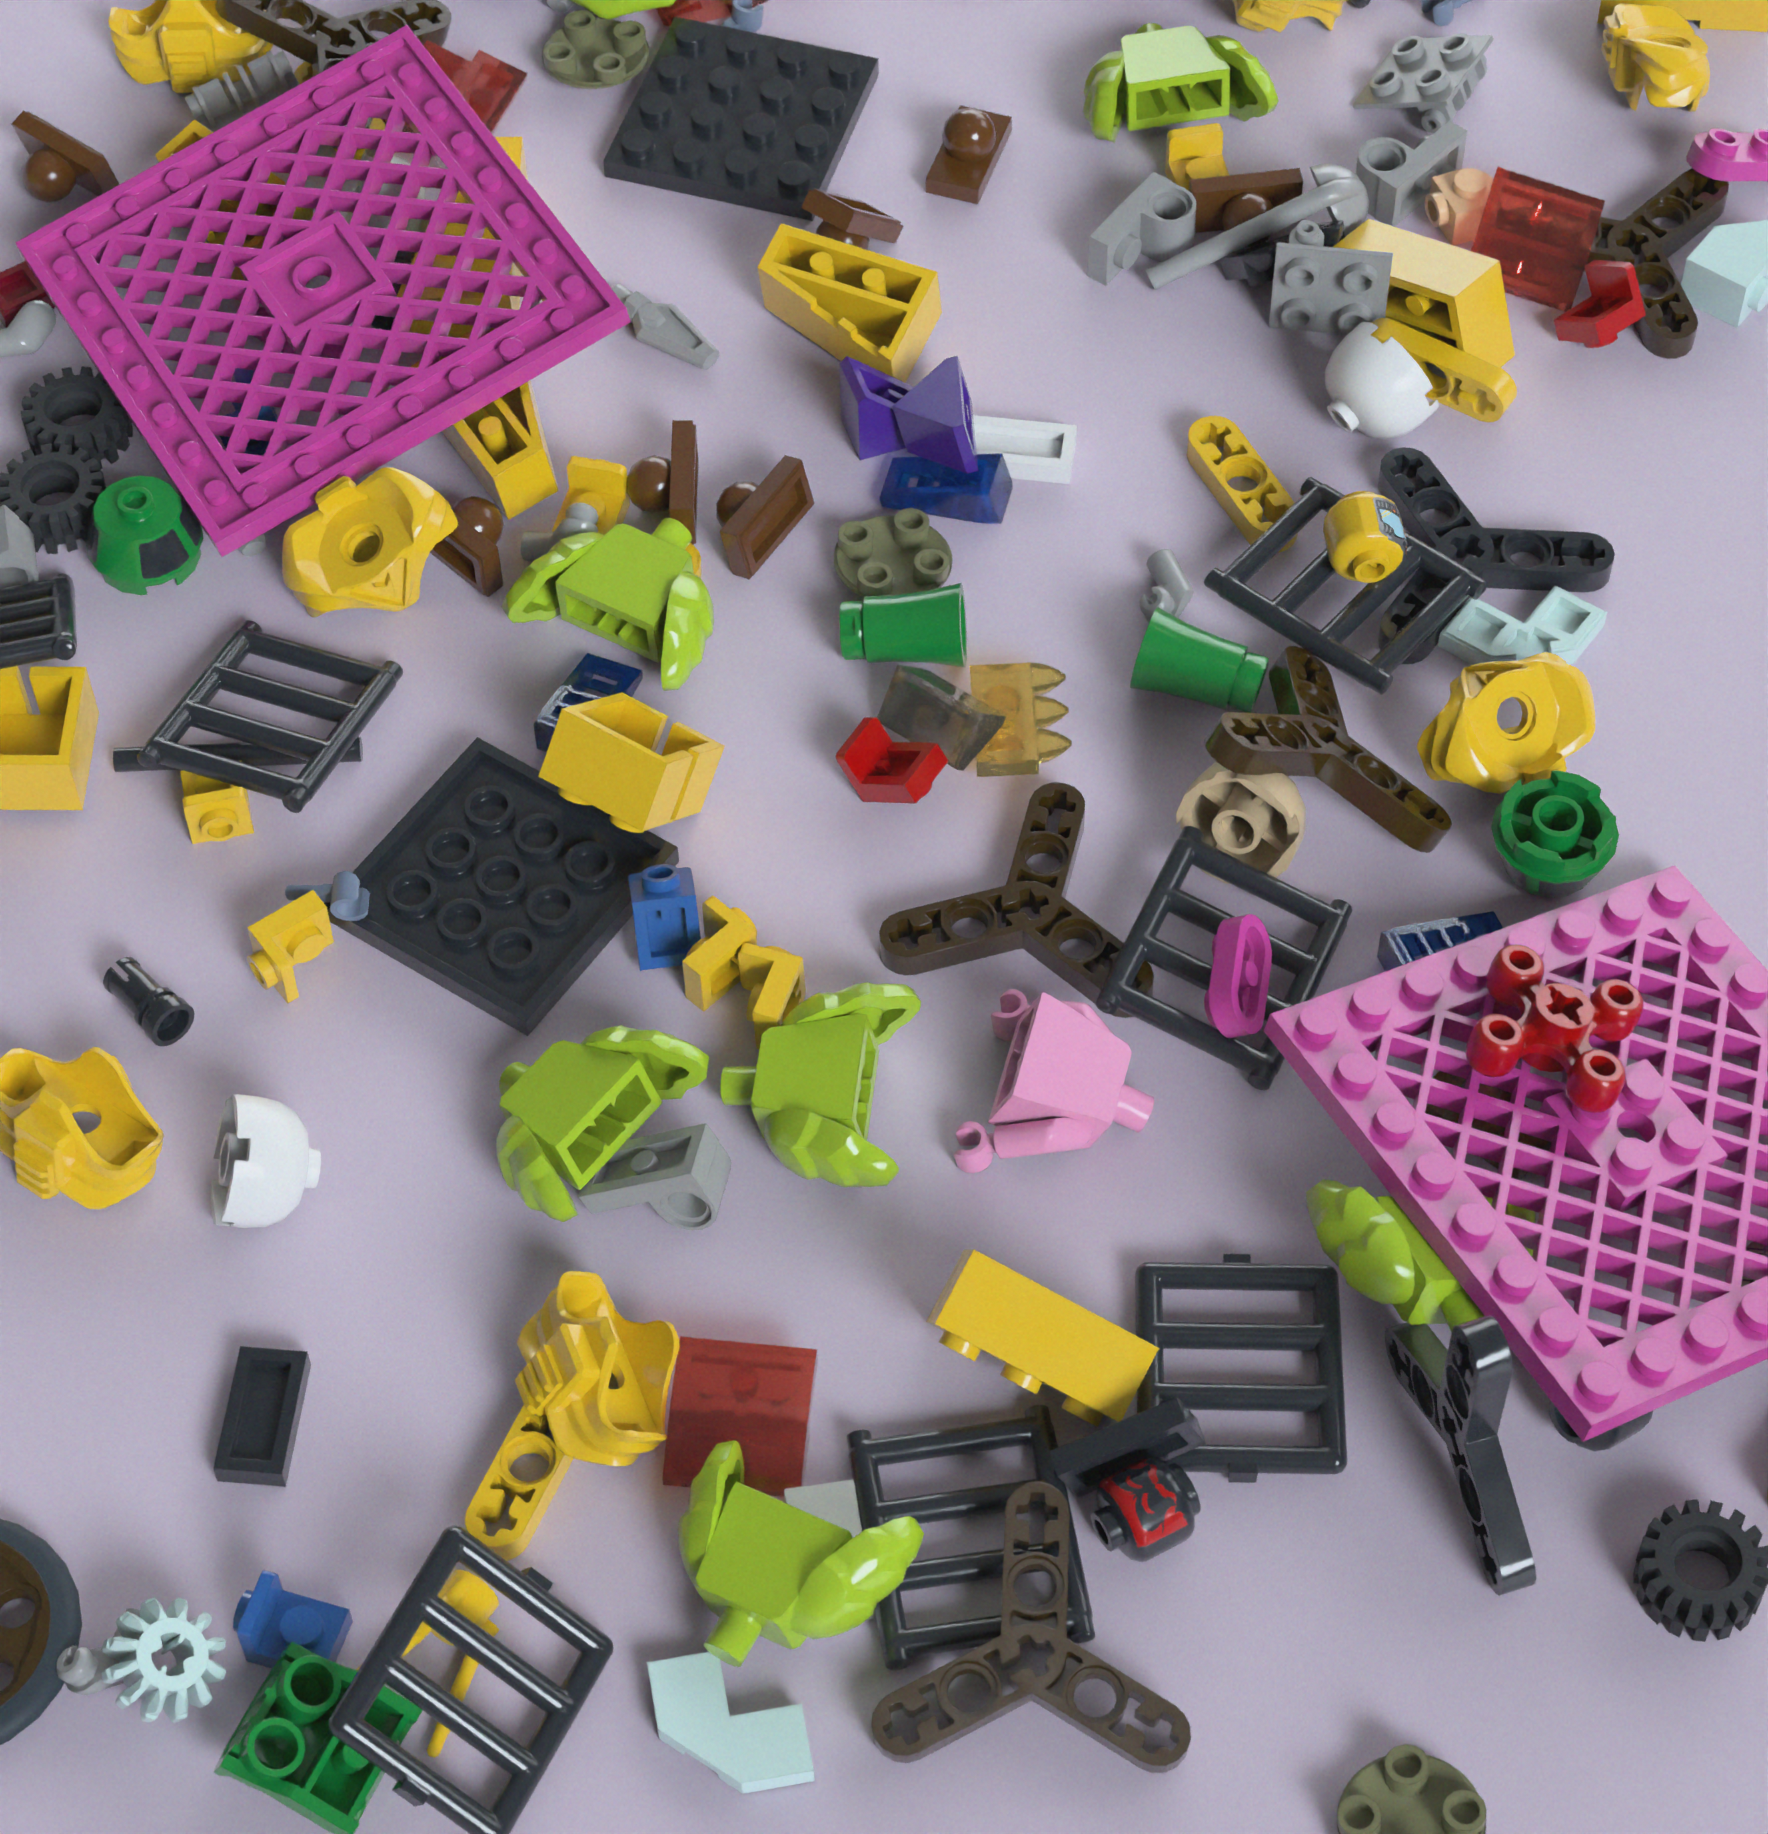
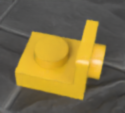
M1219 123L1173 129L1167 133L1165 173L1168 179L1189 191V180L1229 175L1222 156L1224 133Z
M571 456L567 464L569 488L552 532L556 530L563 519H566V510L570 505L586 503L593 506L597 511L598 521L595 525L598 527V533L605 535L615 525L623 524L629 509L630 498L627 493V469L622 464L612 463L603 459Z
M180 771L184 795L182 799L183 810L192 844L208 841H225L235 836L254 833L247 789L190 772Z
M314 890L247 927L253 953L247 956V962L255 978L265 990L274 986L287 1003L299 998L292 966L314 959L325 947L334 943L327 906Z
M713 895L702 903L704 933L706 937L696 942L682 961L686 998L703 1012L741 981L738 953L742 944L757 945V929L749 916L737 907H727Z
M743 943L738 953L741 986L751 991L746 1018L754 1024L756 1049H759L761 1035L768 1028L781 1026L788 1014L798 1004L803 1002L805 998L806 987L803 957L793 955L785 949L776 946L761 947Z

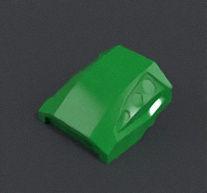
M292 1641L284 1649L258 1689L226 1744L214 1769V1773L219 1776H229L269 1795L331 1833L354 1834L360 1824L359 1820L385 1774V1772L333 1736L328 1727L331 1714L358 1671L321 1657ZM383 1686L364 1720L395 1743L401 1745L423 1710Z

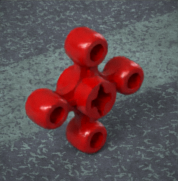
M1518 944L1508 945L1500 949L1487 972L1486 987L1490 995L1497 1002L1510 1007H1518L1521 1012V1019L1515 1021L1502 1014H1489L1481 1018L1471 1031L1466 1044V1058L1470 1066L1476 1072L1488 1077H1502L1513 1070L1520 1058L1540 1071L1553 1073L1565 1070L1568 1075L1566 1093L1570 1101L1577 1108L1590 1113H1601L1611 1108L1625 1084V1068L1615 1055L1604 1050H1593L1589 1043V1037L1595 1035L1602 1040L1610 1042L1621 1041L1629 1037L1643 1012V998L1639 990L1626 981L1611 979L1599 984L1591 997L1588 998L1582 991L1571 985L1554 983L1544 986V964L1541 957L1533 949Z

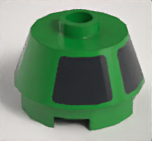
M150 476L127 477L109 485L98 496L86 536L87 557L96 570L103 574L104 580L108 585L123 593L148 595L146 587L161 585L176 578L177 585H179L195 571L201 557L200 547L204 539L203 530L183 498L170 484Z
M1554 770L1551 771L1549 779L1533 780L1523 786L1521 780H1518L1504 795L1503 801L1495 809L1491 830L1506 873L1518 887L1532 895L1546 898L1566 897L1583 889L1615 855L1619 838L1616 816L1613 815L1600 798L1601 788L1578 774Z

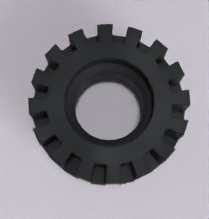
M81 366L80 375H73L72 367L62 368L63 377L58 379L55 378L52 372L43 376L45 386L42 387L34 383L29 388L31 397L24 396L21 402L23 408L21 417L29 446L34 456L42 454L40 445L51 444L53 452H59L62 443L71 445L73 455L79 448L86 450L90 459L95 457L99 462L101 470L103 469L102 459H107L111 464L119 459L117 449L126 452L130 446L128 437H133L132 421L100 373L98 372L94 377L92 368ZM74 416H95L90 421L81 425H59L66 419Z
M61 443L59 452H53L51 444L40 445L42 454L34 456L31 449H28L21 453L24 461L22 464L12 459L6 465L9 474L0 473V506L6 505L30 528L34 535L35 552L38 553L42 544H45L47 554H58V545L66 544L68 552L77 550L76 540L82 538L86 542L94 505L98 496L107 488L100 464L95 457L90 459L88 452L82 448H79L73 455L72 447L69 444ZM68 492L73 494L67 500L57 504H35L44 496L52 493Z
M1698 1499L1686 1500L1681 1514L1675 1504L1663 1510L1660 1520L1654 1517L1647 1527L1645 1536H1643L1633 1571V1583H1640L1636 1596L1641 1606L1652 1602L1648 1616L1657 1625L1665 1616L1672 1619L1668 1632L1675 1636H1681L1684 1625L1693 1628V1641L1701 1642L1706 1641L1710 1629H1714L1717 1640L1730 1637L1734 1625L1741 1631L1749 1624L1752 1614H1756L1768 1585V1546L1758 1547L1763 1534L1756 1525L1744 1532L1741 1528L1746 1515L1737 1509L1734 1510L1729 1519L1720 1516L1723 1503L1711 1500L1707 1513L1700 1512ZM1685 1551L1709 1553L1726 1566L1729 1581L1718 1590L1695 1588L1684 1582L1677 1575L1675 1559Z

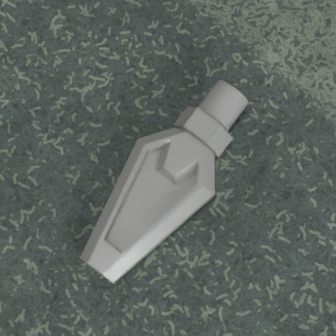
M617 284L612 288L627 308L637 340L702 369H709L715 364L719 357V351L674 304L652 303L638 291L633 293L621 284Z

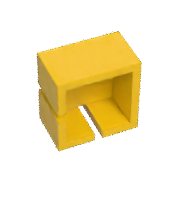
M14 666L0 669V810H83L99 717V710L87 668L31 666L29 678L40 714H32L19 667Z
M622 692L562 708L538 776L557 786L558 794L566 800L580 805H593L610 814L609 820L615 826L629 832L642 833L701 812L725 746L680 722L672 724L662 754L655 753L668 716Z

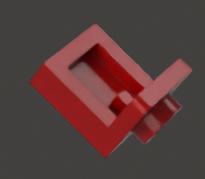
M1593 260L1585 265L1591 296L1553 320L1558 341L1584 343V346L1587 348L1603 347L1617 340V333L1646 315L1635 268L1630 262Z
M864 717L835 756L836 761L863 802L916 804L931 790L932 782L948 763V759L938 743L893 742L877 717Z

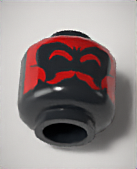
M1145 1457L1111 1474L1100 1482L1096 1491L1098 1510L1091 1513V1522L1099 1540L1108 1551L1119 1548L1131 1560L1145 1562L1191 1537L1195 1528L1194 1516L1200 1513L1201 1505L1194 1485L1182 1467L1177 1463L1167 1465L1159 1458Z

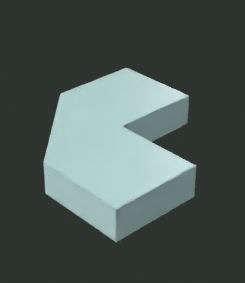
M1556 585L1524 623L1480 599L1474 600L1470 597L1441 631L1438 647L1471 665L1492 661H1518L1542 652L1556 654L1564 659L1567 664H1573L1604 627L1607 612Z
M710 1652L647 1662L658 1734L661 1741L681 1754L687 1753L718 1773L719 1779L742 1794L815 1781L802 1703L730 1716L721 1662L719 1658Z

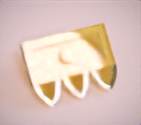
M1031 662L970 665V693L977 777L1039 774V764L1047 763L1057 758L1072 746V741L1064 735L1045 729L1069 713V708L1063 703L1042 696L1066 680L1064 673L1054 667Z

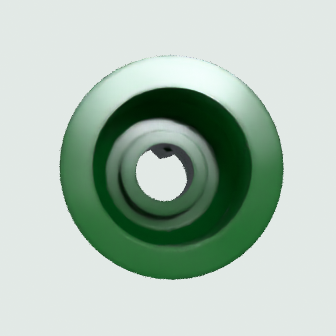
M962 583L927 591L897 595L865 596L864 602H840V644L844 660L866 658L868 663L913 662L966 667L967 627Z
M1157 607L1142 640L1133 669L1130 688L1166 693L1199 701L1223 710H1227L1230 706L1233 709L1252 713L1266 676L1269 658L1252 652L1247 653L1248 646L1211 634Z

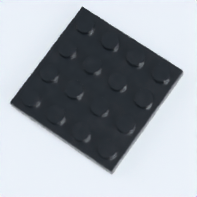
M675 17L603 160L604 176L813 221L815 215L801 208L809 189L814 190L815 188L827 191L879 75V58Z
M477 737L352 872L360 880L359 888H365L370 893L366 917L358 921L341 920L331 913V902H324V904L327 906L329 920L332 924L529 1036L633 916L628 876L634 873H642L643 870L654 865L668 864L676 866L679 863L678 847L648 830L642 833L623 830L610 822V814L593 805H580L566 800L558 794L557 786L538 776L539 770Z

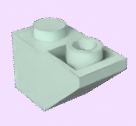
M1768 220L1718 225L1709 232L1686 259L1681 286L1691 306L1736 328L1739 327L1752 310L1760 312L1768 302Z

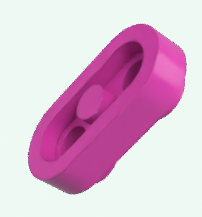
M1713 128L1709 132L1698 133L1693 139L1686 160L1694 170L1715 180L1768 181V130L1756 129L1754 132H1730L1724 129Z
M1253 914L1224 919L1220 923L1217 934L1212 941L1213 965L1210 986L1204 997V1009L1211 1025L1217 1027L1219 1032L1227 1038L1257 1033L1263 1025L1272 963L1271 943L1262 921Z

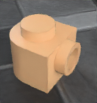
M1474 168L1459 169L1432 177L1430 194L1425 197L1426 213L1430 223L1434 227L1439 226L1450 245L1455 246L1481 238L1490 231L1498 190L1496 182L1487 173Z

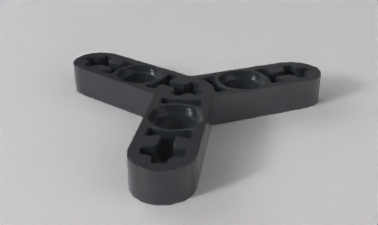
M1402 447L1391 450L1381 460L1378 490L1382 496L1395 503L1407 531L1412 536L1454 561L1456 558L1462 559L1466 554H1470L1461 565L1487 581V588L1551 591L1556 585L1567 592L1585 593L1597 591L1609 582L1615 553L1613 546L1602 536L1589 532L1483 528L1426 454L1414 448ZM1416 477L1415 486L1410 481V479ZM1437 509L1448 514L1451 520L1442 524H1432L1425 521L1420 516V513L1425 510ZM1518 552H1528L1537 556L1541 563L1535 567H1522L1515 564L1510 557ZM1554 556L1560 557L1558 566L1552 565ZM1581 559H1589L1590 566L1582 565ZM1419 568L1383 614L1378 637L1379 649L1381 650L1429 602L1421 595L1424 589L1430 587L1442 589L1446 584ZM1468 596L1401 664H1415L1423 661L1438 644L1441 631L1470 597Z
M1488 1315L1454 1325L1448 1350L1427 1323L1411 1325L1406 1322L1386 1328L1385 1345L1390 1365L1396 1378L1447 1445L1480 1563L1489 1585L1499 1596L1534 1585L1536 1582L1534 1559L1497 1435L1512 1377L1511 1354L1508 1342L1498 1321L1493 1316Z

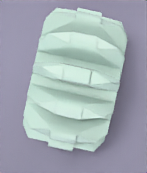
M156 1598L146 1600L141 1604L140 1617L130 1612H125L116 1620L115 1623L122 1637H110L103 1642L102 1652L120 1661V1663L102 1672L103 1682L115 1683L123 1680L127 1688L118 1695L115 1702L117 1706L124 1709L138 1698L142 1699L140 1716L144 1722L150 1723L157 1719L162 1708L172 1722L183 1720L188 1715V1703L198 1708H203L212 1701L213 1697L206 1683H217L225 1677L226 1669L219 1663L209 1660L208 1657L225 1649L226 1640L222 1637L205 1640L201 1632L212 1621L211 1614L203 1612L190 1622L186 1621L188 1613L186 1599H175L170 1603L166 1613ZM161 1648L162 1655L171 1651L176 1659V1666L167 1672V1666L164 1665L157 1670L152 1662L151 1655Z

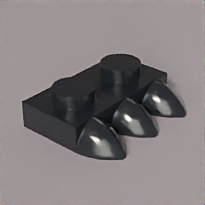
M1343 220L1317 223L1319 229L1324 234V247H1333L1345 238ZM1290 234L1221 258L1220 262L1226 281L1247 279L1249 287L1272 281L1274 278L1277 242L1289 243Z

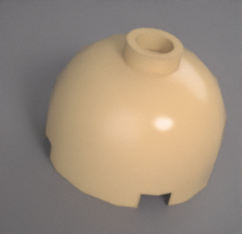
M1216 762L1191 783L1176 812V825L1180 821L1181 830L1185 826L1198 828L1204 835L1203 842L1276 878L1288 869L1303 840L1306 830V807L1295 782L1289 776L1282 773L1243 775L1234 773ZM1202 870L1204 873H1206V874H1208V875H1210V876H1212V877H1214V878H1216V879L1222 881L1223 883L1230 884V883H1228V882H1226V881H1224V880H1222V879H1220V878H1218V877H1216V876H1214V875H1212V874H1210V873H1208V872Z

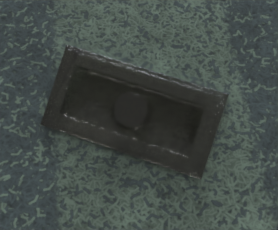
M897 665L877 716L882 725L910 742L938 743L948 759L947 764L962 771L998 732L1007 717L931 671Z

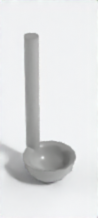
M1325 163L1311 166L1310 170L1317 188L1147 269L1146 272L1154 289H1159L1327 208L1332 221L1343 220L1346 237L1367 219L1369 199L1366 186L1356 173L1342 165Z

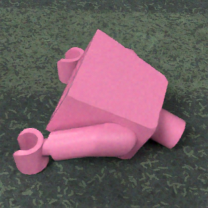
M1016 989L1008 990L1000 997L1002 1012L996 1011L991 1014L993 1031L998 1038L1012 1042L988 1123L995 1125L996 1128L994 1133L987 1134V1131L981 1124L973 1121L964 1122L958 1127L956 1137L960 1145H978L971 1150L961 1149L954 1153L958 1168L967 1173L981 1172L992 1162L993 1153H997L1001 1159L1090 1148L1110 1127L1112 1121L1138 1133L1144 1128L1153 1109L1154 1097L1124 1084L1132 1054L1128 1043L1111 1032L1090 1005L1084 1002L1060 1001L1044 992L1031 1005H1028L1026 996Z

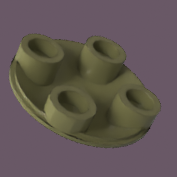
M584 10L567 14L564 18V27L549 37L542 50L543 65L554 79L563 84L583 89H601L622 84L639 74L649 58V46L646 40L645 28L641 23L595 18L594 14Z
M906 508L899 511L896 515L878 516L864 521L844 523L838 531V542L834 549V568L843 584L861 597L897 595L942 587L952 569V553L945 538L937 530L929 526V517L926 513L918 509Z
M1404 1744L1395 1746L1386 1756L1368 1763L1350 1779L1343 1790L1338 1804L1337 1829L1338 1834H1486L1487 1808L1473 1784L1457 1768L1441 1759L1426 1755L1422 1749L1414 1745Z

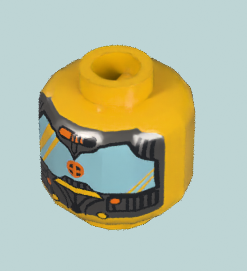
M1369 491L1352 492L1342 497L1324 517L1323 534L1329 561L1335 572L1345 579L1363 583L1378 582L1397 570L1406 558L1407 540L1401 514L1395 503L1385 496Z

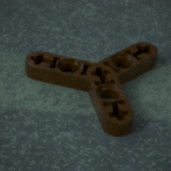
M303 0L215 1L216 11L220 17L229 23L312 64L313 77L381 40L373 36L370 31H380L390 35L408 25L426 50L431 51L443 46L451 24V13L448 7L438 0H403L339 19ZM277 19H289L299 23L302 27L290 28L279 23ZM368 118L365 128L370 129L372 118ZM331 146L335 149L339 148V146Z
M1692 168L1681 174L1622 221L1530 203L1515 202L1499 209L1495 219L1493 243L1497 250L1513 258L1585 271V265L1593 260L1630 262L1634 266V255H1639L1638 264L1634 266L1639 286L1643 284L1654 285L1661 288L1664 294L1651 297L1641 293L1646 315L1633 324L1649 352L1657 357L1666 359L1680 358L1692 350L1698 320L1667 258L1721 216L1724 212L1729 184L1728 181L1706 177ZM1693 195L1696 198L1693 199L1692 206H1690L1691 197ZM1659 217L1671 218L1676 220L1680 226L1671 229L1657 226L1652 220ZM1515 228L1523 229L1524 232H1517ZM1544 232L1550 233V237H1543ZM1567 235H1578L1585 238L1589 243L1583 246H1571L1564 243L1561 238ZM1664 315H1666L1665 324L1667 327H1661Z
M1288 646L1269 670V680L1278 714L1223 713L1204 740V745L1209 755L1217 763L1234 773L1243 775L1282 773L1286 776L1317 777L1404 844L1417 851L1425 853L1433 851L1452 826L1450 816L1442 806L1348 736L1331 673L1318 657L1304 648Z
M1060 782L1042 785L1034 791L1028 804L1005 886L899 911L890 915L882 923L879 930L880 958L885 967L897 974L917 975L1024 949L1095 1004L1102 990V985L1124 943L1065 899L1084 830L1085 800L1081 792L1074 786ZM1054 808L1066 810L1060 816L1057 834L1048 831V816L1052 815ZM1042 853L1055 856L1061 864L1054 871L1037 872L1032 870L1026 862L1033 855ZM1031 907L1032 912L1040 914V917L1029 919L1025 912H1020V909ZM997 913H1001V923H1006V927L998 928ZM963 918H973L984 923L986 930L977 937L965 938L954 933L952 926ZM933 928H940L941 943H936V932L932 933ZM909 937L913 944H918V947L906 949L904 943L898 942V939ZM1083 939L1094 947V951L1086 958L1074 959L1064 955L1059 947L1067 940ZM1106 960H1109L1108 970L1103 967ZM1144 960L1134 981L1136 982V989L1153 996L1154 973L1152 966ZM1120 1009L1115 1014H1111L1122 1018L1133 1017Z
M1040 1481L1025 1483L1015 1489L1007 1501L1004 1528L1001 1636L888 1694L878 1703L872 1715L871 1728L875 1745L885 1757L894 1762L901 1763L920 1760L1020 1706L1033 1701L1140 1769L1151 1773H1165L1176 1768L1184 1760L1191 1741L1190 1724L1185 1714L1168 1700L1066 1638L1070 1513L1067 1500L1062 1492L1053 1485ZM1030 1502H1045V1512L1049 1515H1057V1520L1045 1523L1043 1552L1058 1549L1059 1556L1057 1558L1040 1552L1024 1553L1018 1556L1013 1554L1015 1547L1029 1551L1030 1526L1028 1521L1017 1519V1514L1028 1513ZM1038 1569L1052 1577L1055 1582L1056 1592L1049 1602L1034 1607L1026 1605L1019 1600L1015 1594L1014 1585L1020 1574L1027 1570ZM1030 1642L1036 1651L1048 1648L1052 1654L1045 1659L1046 1673L1036 1677L1033 1670L1024 1668L1010 1675L1009 1685L1015 1691L1004 1696L999 1676L987 1661L994 1657H999L1000 1667L1003 1671L1017 1664L1021 1659L1020 1646L1022 1644ZM975 1674L983 1678L988 1684L990 1698L980 1710L962 1712L949 1701L948 1688L958 1676ZM1088 1679L1103 1680L1115 1692V1706L1104 1716H1087L1077 1708L1074 1702L1076 1688ZM934 1690L939 1710L951 1725L939 1730L936 1715L916 1727L918 1737L916 1742L907 1745L901 1736H894L889 1739L885 1732L893 1727L891 1714L902 1709L908 1718H913L929 1710V1702L922 1695ZM1129 1698H1133L1141 1703L1134 1712V1718L1152 1728L1158 1725L1161 1719L1172 1725L1169 1738L1177 1744L1173 1750L1161 1746L1156 1750L1155 1754L1146 1752L1143 1749L1145 1735L1129 1723L1125 1727L1123 1737L1111 1731L1123 1719Z

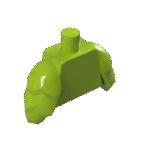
M1147 23L1138 28L1135 34L1125 35L1121 38L1120 51L1108 52L1094 64L1085 81L1083 114L1090 123L1091 130L1097 139L1115 143L1122 125L1124 110L1128 131L1227 116L1229 112L1236 118L1246 122L1252 117H1261L1274 111L1279 100L1269 72L1259 62L1258 58L1250 54L1241 45V42L1223 35L1204 37L1197 27L1188 25L1163 29L1159 24Z
M664 518L651 535L624 523L615 525L605 535L597 532H586L561 539L549 549L547 554L535 559L523 570L521 576L509 589L501 606L512 623H527L535 620L547 622L561 614L562 620L655 662L661 660L663 691L679 690L688 680L692 670L702 662L706 640L713 634L714 610L709 591L702 579L694 574L692 556L685 550L692 540L691 533L681 522L672 518Z
M869 982L858 983L835 993L819 992L798 1004L788 1014L781 1026L768 1028L761 1035L757 1066H734L722 1069L720 1091L724 1105H751L762 1137L772 1153L787 1169L804 1179L822 1178L844 1188L887 1186L899 1173V1167L883 1150L867 1141L880 1051L878 1045L887 1042L896 1030L908 1023L920 1011L921 1000L914 989L905 984H872Z
M619 1025L595 1031L580 1044L565 1040L555 1042L532 1066L521 1062L511 1063L505 1068L499 1080V1090L502 1094L499 1108L504 1114L506 1121L500 1126L496 1141L497 1161L506 1184L513 1191L518 1192L520 1198L531 1210L542 1211L550 1218L561 1222L577 1216L578 1212L560 1177L574 1188L581 1190L619 1150L625 1141L663 1103L661 1100L682 1099L687 1090L698 1086L707 1078L709 1056L696 1046L678 1039L674 1035L655 1029L639 1030Z
M1328 1179L1321 1180L1306 1191V1207L1317 1238L1321 1243V1248L1339 1267L1346 1279V1284L1373 1301L1381 1304H1392L1401 1319L1411 1325L1425 1323L1448 1324L1452 1333L1454 1325L1485 1316L1392 1196H1376L1374 1198L1361 1186L1348 1187L1338 1181ZM1484 1196L1486 1200L1490 1203V1205H1492L1493 1199ZM1507 1203L1505 1214L1536 1223V1213L1534 1211ZM1524 1247L1532 1256L1533 1249Z
M735 1440L716 1444L708 1455L702 1470L692 1480L688 1509L680 1517L678 1523L679 1551L685 1571L710 1611L719 1617L704 1642V1647L715 1657L735 1667H740L743 1664L758 1636L764 1637L785 1648L795 1649L800 1647L807 1637L811 1639L829 1638L843 1634L861 1625L873 1615L877 1603L903 1582L906 1570L916 1558L924 1537V1532L917 1520L906 1516L891 1520L879 1527L865 1529L853 1538L850 1531L744 1485L743 1456L739 1442Z

